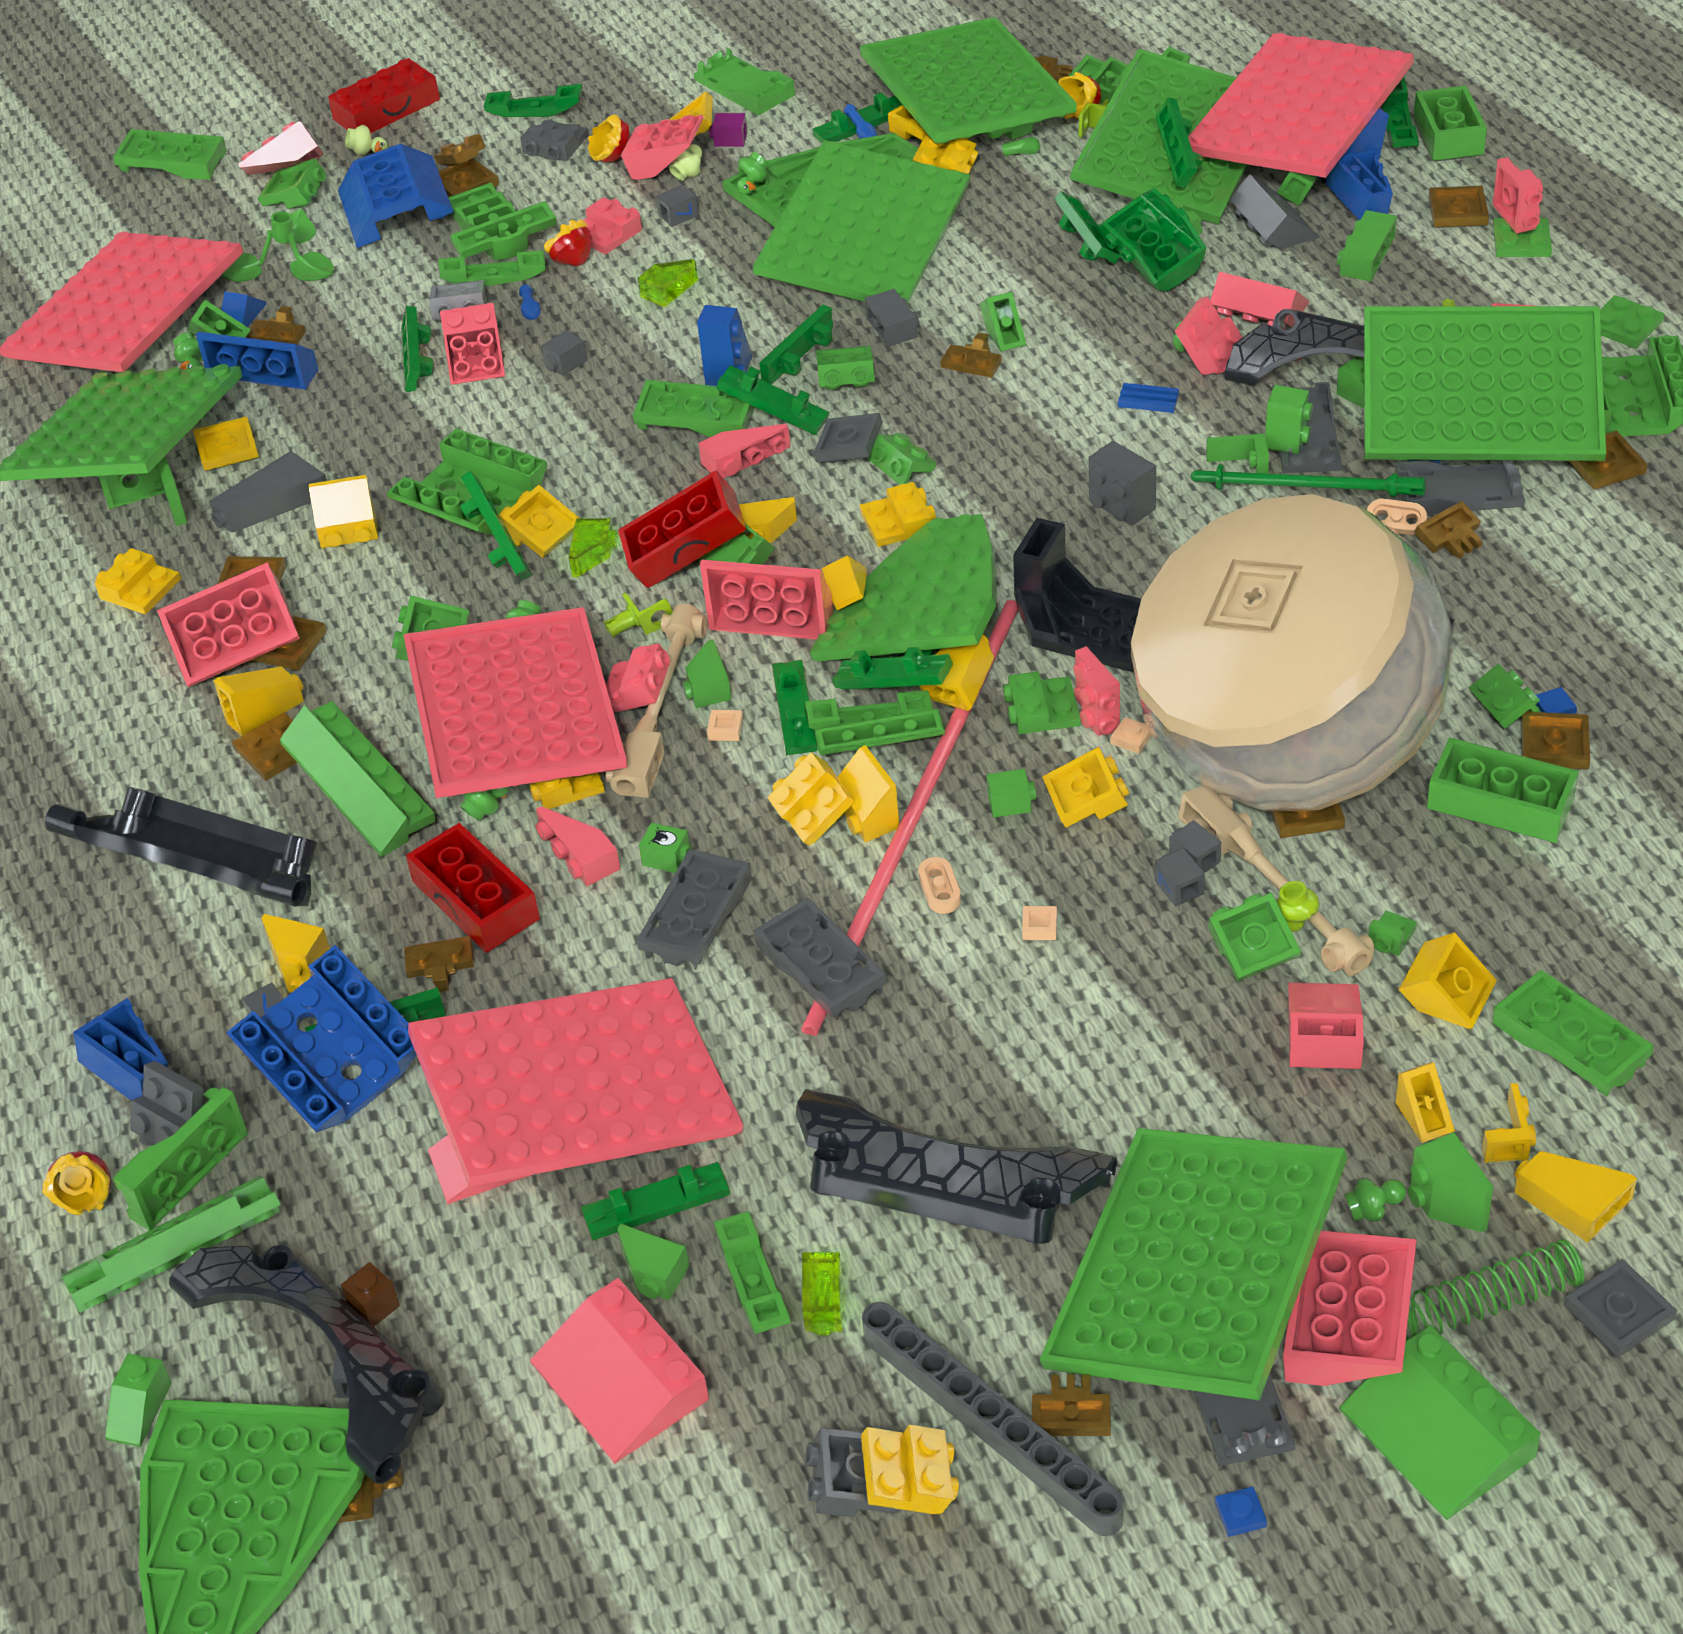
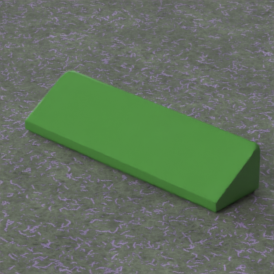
M939 709L815 729L816 744L820 756L856 750L865 745L867 747H874L945 735Z

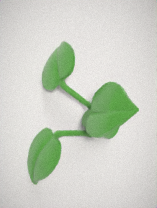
M300 208L291 214L284 211L273 213L271 215L272 230L267 231V239L260 259L257 260L254 255L244 252L221 276L234 282L249 281L258 277L262 273V269L259 266L264 263L272 238L278 243H291L297 260L290 264V271L293 276L300 280L314 281L329 277L334 274V266L321 253L308 252L303 257L299 254L296 243L307 242L316 233L314 224L308 219L303 209Z

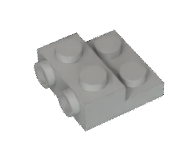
M484 280L432 286L429 296L432 320L439 319V322H441L440 311L486 304Z

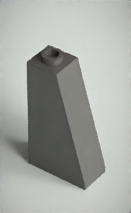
M290 451L210 500L213 512L211 518L217 527H224L231 533L311 503L309 484L327 481L326 475Z

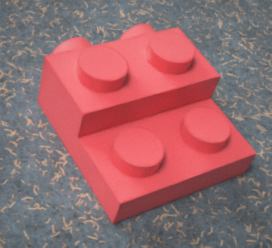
M1508 157L1497 159L1493 206L1516 234L1536 229L1540 222L1539 203L1543 199L1541 180L1530 169L1520 171Z
M603 197L585 209L587 218L583 221L587 223L592 235L591 248L605 255L642 230L641 216L638 210L634 207L630 209L623 207L615 198L609 200Z
M1208 296L1198 299L1175 330L1199 372L1204 375L1224 372L1233 344L1243 338L1230 316L1220 318Z
M659 643L633 649L629 661H621L613 665L606 687L614 713L657 702L671 661L668 653L663 650Z
M1085 646L1075 651V665L1073 667L1076 676L1074 695L1077 702L1082 705V711H1080L1079 715L1085 728H1091L1098 736L1102 734L1108 735L1120 724V683Z

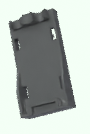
M1329 382L1315 383V387L1297 388L1309 390L1308 403L1313 404L1311 418L1307 421V426H1311V434L1308 444L1303 443L1299 454L1292 453V448L1288 452L1279 451L1283 474L1341 471L1342 462L1335 429L1333 401Z
M1427 460L1396 463L1395 473H1398L1400 477H1426L1424 496L1401 494L1399 496L1401 501L1417 503L1423 506L1427 515L1439 514L1460 501H1463L1471 511L1524 507L1525 504L1519 468L1514 466L1513 460H1503V463L1458 467Z
M689 849L637 938L638 949L645 951L647 958L652 957L653 953L663 959L664 964L669 963L676 967L682 965L684 961L691 962L696 970L725 918L738 906L751 882L750 863ZM657 921H659L658 928L654 929Z
M808 897L753 930L756 946L779 970L794 978L831 1017L834 1016L837 1020L839 1013L847 1008L852 1012L857 1011L863 1005H867L868 996L873 991L880 995L882 993L881 986L887 983L886 973ZM859 960H861L866 965L865 968H862L859 965Z
M1270 1373L1260 1400L1193 1391L1219 1467L1295 1450V1441ZM1271 1408L1277 1411L1280 1420H1274ZM1212 1421L1217 1422L1219 1434H1214L1211 1427Z

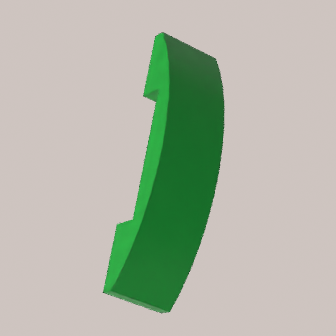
M1405 77L1400 80L1381 105V110L1389 115L1386 133L1392 148L1419 146L1416 126L1412 125L1407 102L1408 90Z
M582 84L558 86L556 95L513 99L511 91L487 93L483 107L484 111L502 117H549L577 104L583 87Z

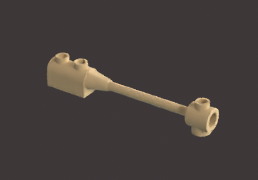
M686 603L678 604L674 607L671 615L663 614L661 631L665 632L666 637L671 642L667 652L671 661L657 702L648 705L645 715L634 730L627 735L626 741L622 742L627 768L606 771V781L610 783L611 788L618 795L645 798L650 796L664 756L662 735L656 732L657 717L682 646L691 645L695 638L704 639L707 632V616L701 614L699 609L693 605Z
M1201 786L1184 792L1178 818L1185 825L1193 820L1221 841V855L1231 851L1250 864L1255 865L1278 890L1285 883L1289 882L1264 856L1263 851L1251 834L1252 821L1250 816L1245 812L1236 814L1232 810L1233 803L1227 793L1218 795L1209 786ZM1319 911L1315 916H1311L1308 919L1327 939L1325 946L1321 950V958L1324 966L1329 971L1336 972L1342 969L1348 976H1353L1367 968L1372 961L1374 952L1373 941L1368 935L1358 937L1347 927L1337 930Z

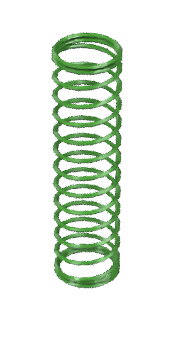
M1562 1239L1556 1243H1550L1547 1249L1536 1248L1533 1254L1524 1252L1521 1254L1520 1260L1516 1257H1510L1506 1264L1499 1261L1496 1262L1493 1269L1484 1266L1481 1268L1480 1273L1470 1271L1466 1279L1457 1275L1453 1283L1443 1280L1439 1288L1430 1285L1425 1293L1416 1290L1410 1299L1412 1311L1409 1308L1408 1317L1411 1338L1418 1334L1417 1325L1421 1332L1415 1308L1421 1316L1424 1327H1428L1423 1312L1415 1302V1295L1418 1293L1425 1297L1427 1315L1431 1319L1434 1329L1442 1335V1320L1436 1306L1428 1296L1430 1289H1435L1438 1292L1441 1312L1444 1314L1449 1328L1455 1330L1457 1328V1320L1448 1298L1442 1292L1444 1284L1452 1287L1453 1302L1461 1316L1456 1293L1459 1296L1467 1316V1322L1462 1316L1461 1321L1469 1325L1471 1322L1469 1309L1462 1294L1455 1286L1458 1279L1465 1282L1467 1299L1474 1310L1469 1288L1472 1290L1479 1305L1481 1317L1475 1310L1474 1315L1482 1321L1484 1319L1483 1305L1475 1288L1469 1282V1277L1472 1274L1479 1277L1482 1299H1484L1489 1313L1496 1316L1498 1313L1497 1302L1489 1284L1482 1277L1483 1271L1489 1270L1492 1272L1493 1287L1501 1301L1496 1278L1500 1282L1508 1302V1307L1502 1301L1501 1306L1509 1311L1511 1309L1510 1295L1503 1280L1495 1271L1497 1266L1502 1265L1505 1267L1508 1288L1511 1290L1515 1302L1523 1306L1525 1296L1522 1286L1515 1273L1509 1267V1263L1512 1260L1519 1263L1520 1279L1527 1292L1528 1289L1522 1267L1528 1274L1534 1288L1535 1298L1529 1292L1528 1297L1536 1302L1538 1300L1537 1285L1531 1272L1522 1262L1523 1257L1530 1256L1532 1258L1535 1279L1538 1281L1542 1293L1548 1297L1552 1294L1551 1282L1543 1265L1536 1258V1253L1539 1251L1545 1253L1548 1274L1551 1276L1555 1288L1561 1292L1565 1290L1564 1270L1571 1279L1570 1281L1567 1278V1282L1576 1288L1583 1284L1585 1274L1581 1258L1575 1247L1568 1240ZM1562 1244L1568 1249L1569 1253L1571 1254L1574 1260V1263L1569 1254L1565 1251V1249L1561 1247ZM1552 1246H1555L1556 1260L1551 1255V1253H1549V1249ZM1562 1252L1566 1256L1572 1267L1575 1280L1570 1276V1274L1567 1271V1267L1564 1263ZM1549 1258L1557 1268L1562 1288L1553 1279ZM1535 1262L1544 1274L1548 1285V1293L1539 1282ZM1509 1272L1520 1291L1521 1303L1512 1291ZM1482 1282L1491 1296L1494 1312L1486 1302ZM1442 1298L1450 1310L1453 1326L1446 1317ZM1429 1303L1437 1317L1440 1331L1433 1323ZM1406 1335V1341H1407V1340L1410 1339V1337H1409L1408 1335Z

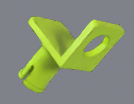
M1109 99L1105 100L1102 105L1093 103L1085 105L1079 114L1078 137H1083L1089 127H1096L1109 103Z
M625 592L622 594V597L626 604V610L603 621L612 638L633 626L640 627L644 634L647 635L661 629V620L652 622V615L659 610H664L665 614L671 615L672 609L668 600L664 598L639 612Z

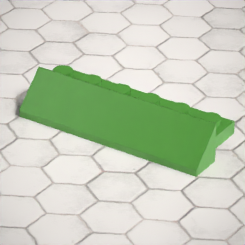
M333 701L312 711L304 705L280 738V744L381 857L407 843L409 834L435 822L434 811Z
M257 1176L60 1276L79 1313L190 1258L200 1248L212 1247L280 1212L278 1206L281 1204L275 1192L269 1189L264 1177Z

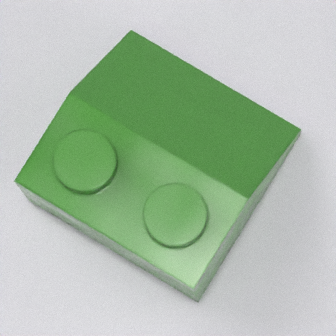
M1453 1132L1415 1147L1413 1165H1411V1184L1408 1188L1412 1204L1416 1208L1421 1207L1428 1218L1478 1232L1487 1230L1494 1187L1456 1134Z

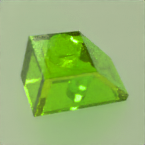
M688 259L654 264L638 277L640 298L665 308L698 281L696 261Z
M576 518L568 557L572 577H579L611 558L612 547L618 546L617 530L612 529L611 518Z
M802 1252V1313L805 1332H813L817 1335L843 1332L845 1290L840 1252Z

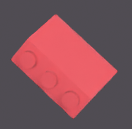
M1223 272L1218 274L1210 300L1213 306L1217 308L1218 314L1232 317L1234 312L1243 315L1242 319L1245 321L1258 323V320L1261 319L1268 321L1267 325L1273 326L1274 318L1280 310L1293 309L1304 311L1309 304V300L1296 290ZM1292 314L1285 318V326H1294L1295 318Z

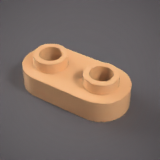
M1377 499L1367 508V511L1375 518L1380 514L1386 515L1387 518L1385 520L1379 521L1392 533L1415 535L1414 531L1417 525L1427 520L1426 510L1417 503ZM1410 518L1417 520L1415 524H1408L1406 521Z
M940 857L925 859L919 865L918 871L919 881L929 908L939 914H948L955 911L960 906L961 896L960 888L950 863Z

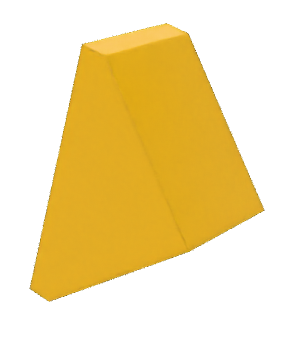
M847 555L822 568L825 580L832 594L833 604L837 610L864 597L867 569L864 565Z
M1434 1062L1399 1073L1396 1105L1421 1143L1454 1132L1455 1129Z

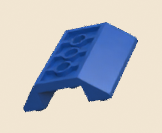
M403 144L392 146L353 161L338 189L357 248L381 239L376 225L377 221L387 220L401 212L414 210L420 205L424 206L429 221L441 219L447 214L453 213L432 155Z
M336 945L308 966L312 977L260 1018L253 1010L226 1032L231 1040L316 1133L346 1122L402 1077L417 1055L408 1034L409 1023ZM307 1017L315 1018L317 1025L313 1030L304 1032L298 1028L302 1019ZM349 1065H357L361 1068V1074L356 1079L348 1080L342 1076L343 1070Z

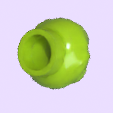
M1301 881L1285 883L1280 888L1279 897L1276 900L1291 932L1301 930L1305 920L1315 916L1320 907L1319 898L1316 893L1307 888Z

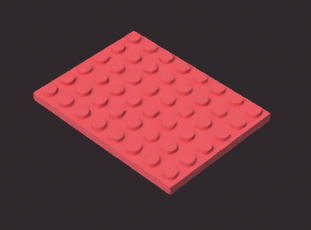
M1273 33L1188 136L1192 151L1203 157L1326 178L1413 65L1414 55L1400 50L1390 51L1377 47L1356 46L1352 43L1343 44L1330 40H1316L1304 36L1295 37L1283 33Z
M126 231L117 233L114 239L107 246L101 248L91 261L85 263L84 267L76 275L72 276L67 284L56 291L47 303L40 306L30 319L24 321L14 334L7 337L6 341L0 346V355L18 360L125 372L244 253L240 243L228 241L199 240L187 237L178 238L168 237L167 235L157 236L146 233L136 234Z
M584 607L404 634L405 647L436 798L627 768L626 755Z
M672 978L410 1022L408 1026L409 1037L468 1187L730 1137L741 1133L743 1129L740 1116Z

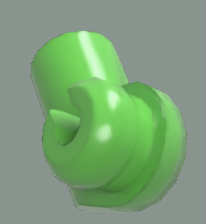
M1035 137L1023 138L1002 144V150L1005 157L1014 154L1030 155L1036 154L1040 150L1039 140Z

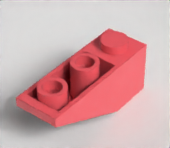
M786 424L725 431L698 443L701 464L710 473L717 470L723 478L733 476L738 471L751 465H756L762 460L776 453H782L785 449L791 447L789 427Z
M542 806L536 809L538 823L535 824L540 838L543 841L548 839L551 842V848L555 856L559 860L565 859L567 868L574 879L580 878L586 886H589L620 870L617 849L600 829Z

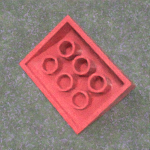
M701 560L700 569L709 630L817 639L819 634L827 632L828 620L834 611L832 594L821 569Z
M268 562L157 610L188 687L300 639L284 593Z
M1321 1231L1287 1325L1283 1353L1285 1382L1327 1386L1403 1372L1416 1239Z
M619 1278L589 1296L530 1359L531 1364L614 1464L709 1400L705 1376Z

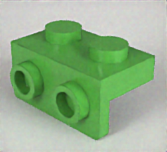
M895 433L894 435L878 434L868 459L899 485L908 483L912 472L930 473L934 471L937 462L928 456V452L925 449L912 444L908 436L902 433Z
M1499 663L1468 687L1504 729L1529 709L1531 712H1541L1536 706L1540 700L1528 686L1522 689L1521 686L1524 682L1514 670L1511 669L1507 673Z

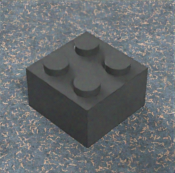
M1111 441L1089 456V501L1095 507L1103 508L1111 513L1118 521L1123 520L1133 526L1156 509L1157 465L1119 443Z

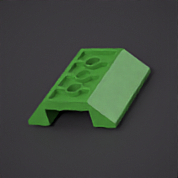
M1679 336L1649 337L1646 356L1602 357L1605 434L1616 430L1622 436L1670 434L1683 424V349ZM1619 376H1624L1628 379L1621 380ZM1629 412H1635L1639 415L1632 416Z
M455 428L439 443L443 462L422 482L404 476L387 492V497L475 531L493 535L482 514L469 520L462 512L460 505L471 499L472 496L461 476L469 471L477 476L491 502L500 505L494 506L498 514H500L505 507H512L516 504L519 497L525 491H531L538 485L541 486L547 468V461Z

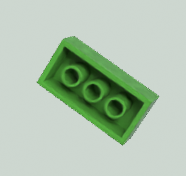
M1449 737L1430 779L1427 809L1557 843L1575 798L1579 771Z

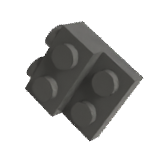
M544 120L540 125H531L520 138L522 152L530 156L568 161L587 138L589 131L588 128L575 124Z
M156 1061L145 1064L143 1096L132 1100L130 1130L139 1135V1141L145 1145H155L174 1135L202 1108L203 1087Z
M820 1428L813 1442L808 1443L805 1451L806 1466L813 1467L814 1477H811L809 1480L807 1496L809 1501H815L816 1513L855 1517L859 1509L891 1513L898 1512L899 1509L868 1504L861 1434L863 1432Z

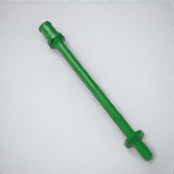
M1219 464L1217 471L1195 470L1190 475L1191 480L1195 482L1216 483L1217 490H1222L1225 483L1386 491L1387 494H1390V497H1397L1398 494L1424 496L1426 490V477H1400L1398 473H1392L1386 479L1225 472L1224 465Z

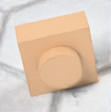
M711 710L707 728L708 740L739 741L743 723L742 710Z
M1124 717L1111 735L1110 744L1139 754L1153 735V726Z
M1023 906L1022 940H1056L1057 906Z

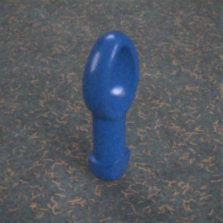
M848 104L845 106L844 114L855 124L859 139L877 136L875 127L863 120L854 105Z
M522 285L519 289V295L523 299L521 314L529 320L537 319L541 313L540 305L533 299L532 288L529 285Z

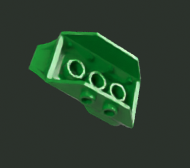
M1155 188L1144 192L1093 228L1104 238L1111 250L1116 249L1127 264L1132 263L1137 268L1139 274L1159 291L1171 290L1196 273L1205 257L1207 248L1190 223L1186 211L1181 207L1178 209L1167 194L1162 195Z

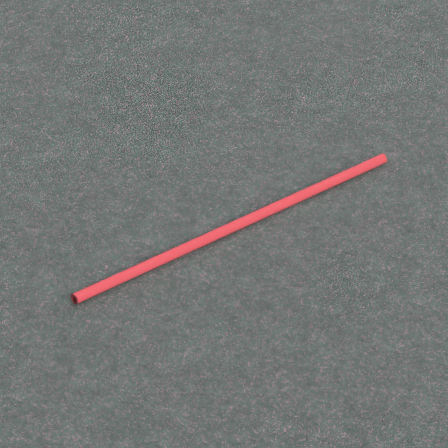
M1014 600L1006 601L988 638L989 647L994 655V659L983 684L1019 611L1018 605ZM955 707L944 730L945 735L941 736L846 935L858 947L972 708L966 711ZM815 1000L801 1030L805 1034L817 1036L827 1012Z

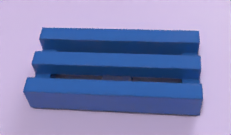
M1123 383L1120 397L1118 398V407L1174 413L1179 397V389Z

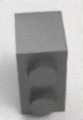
M895 289L865 297L866 318L887 347L917 338V328L920 326L916 312H912L909 309L906 299L904 297L901 298Z

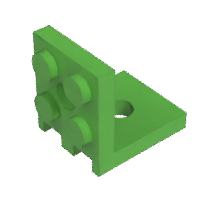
M166 456L149 473L134 474L136 478L129 482L122 480L129 474L98 476L109 509L164 493L176 526L187 523Z

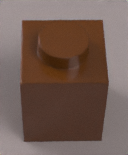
M371 1262L367 1263L341 1284L346 1302L374 1327L400 1307L393 1282Z

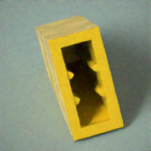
M984 634L976 645L941 648L935 654H949L953 665L943 684L920 686L922 691L928 690L932 701L966 711L972 708L994 659V655L989 647V641Z
M282 666L222 676L213 680L226 723L240 736L304 702L301 692L303 690L301 680L297 675H291Z
M1540 1151L1530 1161L1528 1159L1524 1160L1518 1166L1514 1175L1517 1179L1515 1193L1587 1243L1633 1199L1637 1178L1630 1173Z

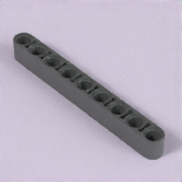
M875 1302L866 1306L862 1313L864 1339L870 1348L1094 1533L1100 1536H1111L1120 1531L1124 1521V1500L1122 1494L1114 1486L891 1305L885 1302ZM931 1370H939L938 1372H929ZM961 1392L967 1393L965 1395H956ZM987 1415L995 1416L993 1418H984ZM1016 1438L1024 1439L1023 1441H1019V1442L1012 1441L1013 1439H1016ZM1042 1462H1052L1053 1464L1046 1466V1465H1041L1040 1463H1042ZM1077 1485L1083 1488L1075 1490L1069 1487ZM1110 1510L1112 1513L1102 1514L1099 1511Z

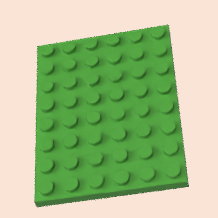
M996 17L860 45V55L935 143H947L953 139L970 138L973 135L985 132L993 133L998 129L1015 128L1021 124L1037 123L1052 117H1064L1067 114L1075 113L1077 109V103Z
M1138 49L1075 163L1070 179L1132 199H1136L1144 192L1155 188L1162 195L1167 194L1171 200L1176 199L1186 211H1194L1200 219L1219 225L1231 201L1230 198L1235 193L1249 164L1202 156L1203 163L1190 178L1187 187L1176 186L1155 116L1167 97L1177 99L1182 117L1190 120L1192 124V129L1188 133L1189 136L1237 77Z
M824 140L755 261L753 274L864 302L865 297L895 289L901 298L904 297L908 304L970 183V175L956 170H948L934 165H927L909 159H902L884 153Z
M1364 306V459L1605 461L1606 439L1600 306Z
M221 364L214 368L195 366L187 370L173 367L165 371L147 369L141 373H132L130 370L110 375L107 372L97 373L92 376V379L86 385L81 386L74 396L68 398L66 404L55 410V414L44 421L36 432L31 433L23 444L18 445L10 456L2 460L0 464V481L149 473L242 377L240 366L229 367L227 364Z
M1138 1128L1040 1357L1043 1368L1260 1400L1347 1161L1345 1149Z

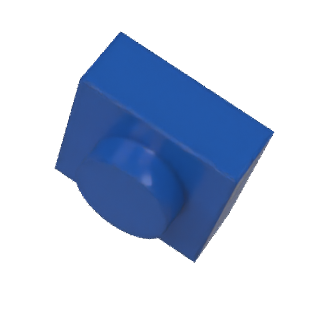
M1254 1487L1215 1496V1504L1228 1537L1267 1526V1520Z

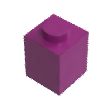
M716 113L714 122L709 128V136L714 139V147H744L748 133L746 113Z

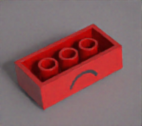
M410 58L398 61L393 66L379 70L374 75L362 78L355 84L337 90L336 93L328 96L335 122L346 130L348 128L356 129L360 125H365L369 128L370 133H373L439 101L440 97L436 76Z
M715 470L618 529L629 570L648 588L747 529L734 490Z
M457 823L405 855L412 882L470 936L485 953L540 919L535 893L460 823Z

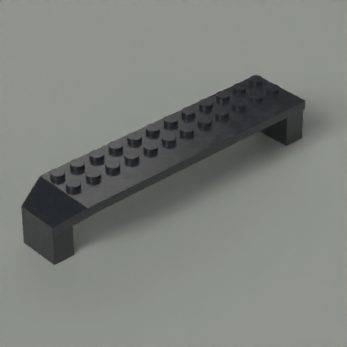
M1036 517L1013 554L1014 597L1031 645L1075 657L1076 650L1086 646L1103 665L1135 673L1131 658V640L1142 598L1094 587L1066 558L1065 524ZM1443 616L1452 645L1455 619ZM1408 645L1404 652V657L1413 655Z

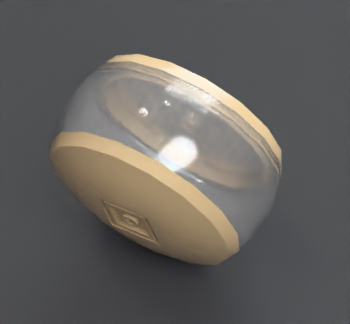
M1314 494L1261 499L1211 521L1169 556L1141 599L1131 640V658L1143 716L1153 738L1195 783L1217 794L1268 812L1324 809L1372 790L1412 758L1443 712L1454 654L1453 631L1435 573L1426 560L1387 523L1371 512L1357 506Z

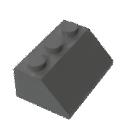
M1251 174L1230 198L1231 202L1236 206L1234 209L1235 213L1242 219L1248 220L1246 225L1256 234L1260 233L1259 240L1269 248L1274 245L1281 250L1319 238L1318 234L1283 196Z

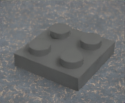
M880 413L827 419L813 452L816 462H836L838 460L869 457L883 423Z
M1623 1259L1565 1296L1564 1306L1617 1357H1620L1675 1320L1677 1315V1309Z

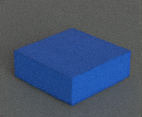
M1562 687L1536 694L1540 700L1536 706L1541 712L1576 714L1577 706Z

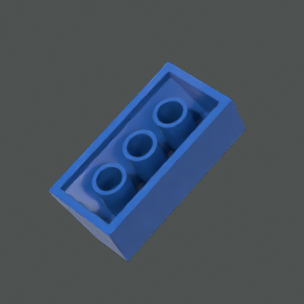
M204 332L196 334L205 368H214L221 364H227L229 367L240 366L242 377L238 381L306 390L318 372L314 350L297 344Z

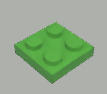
M1493 218L1496 257H1551L1552 246L1548 218H1540L1536 229L1517 234L1504 218Z
M1614 295L1600 309L1601 336L1637 349L1664 321L1665 313Z

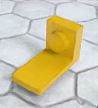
M1510 1083L1507 1100L1513 1129L1498 1128L1484 1131L1482 1145L1484 1163L1529 1159L1530 1147L1536 1145L1535 1127L1533 1124L1528 1125L1526 1118L1529 1116L1528 1099L1526 1095L1521 1096L1518 1083Z

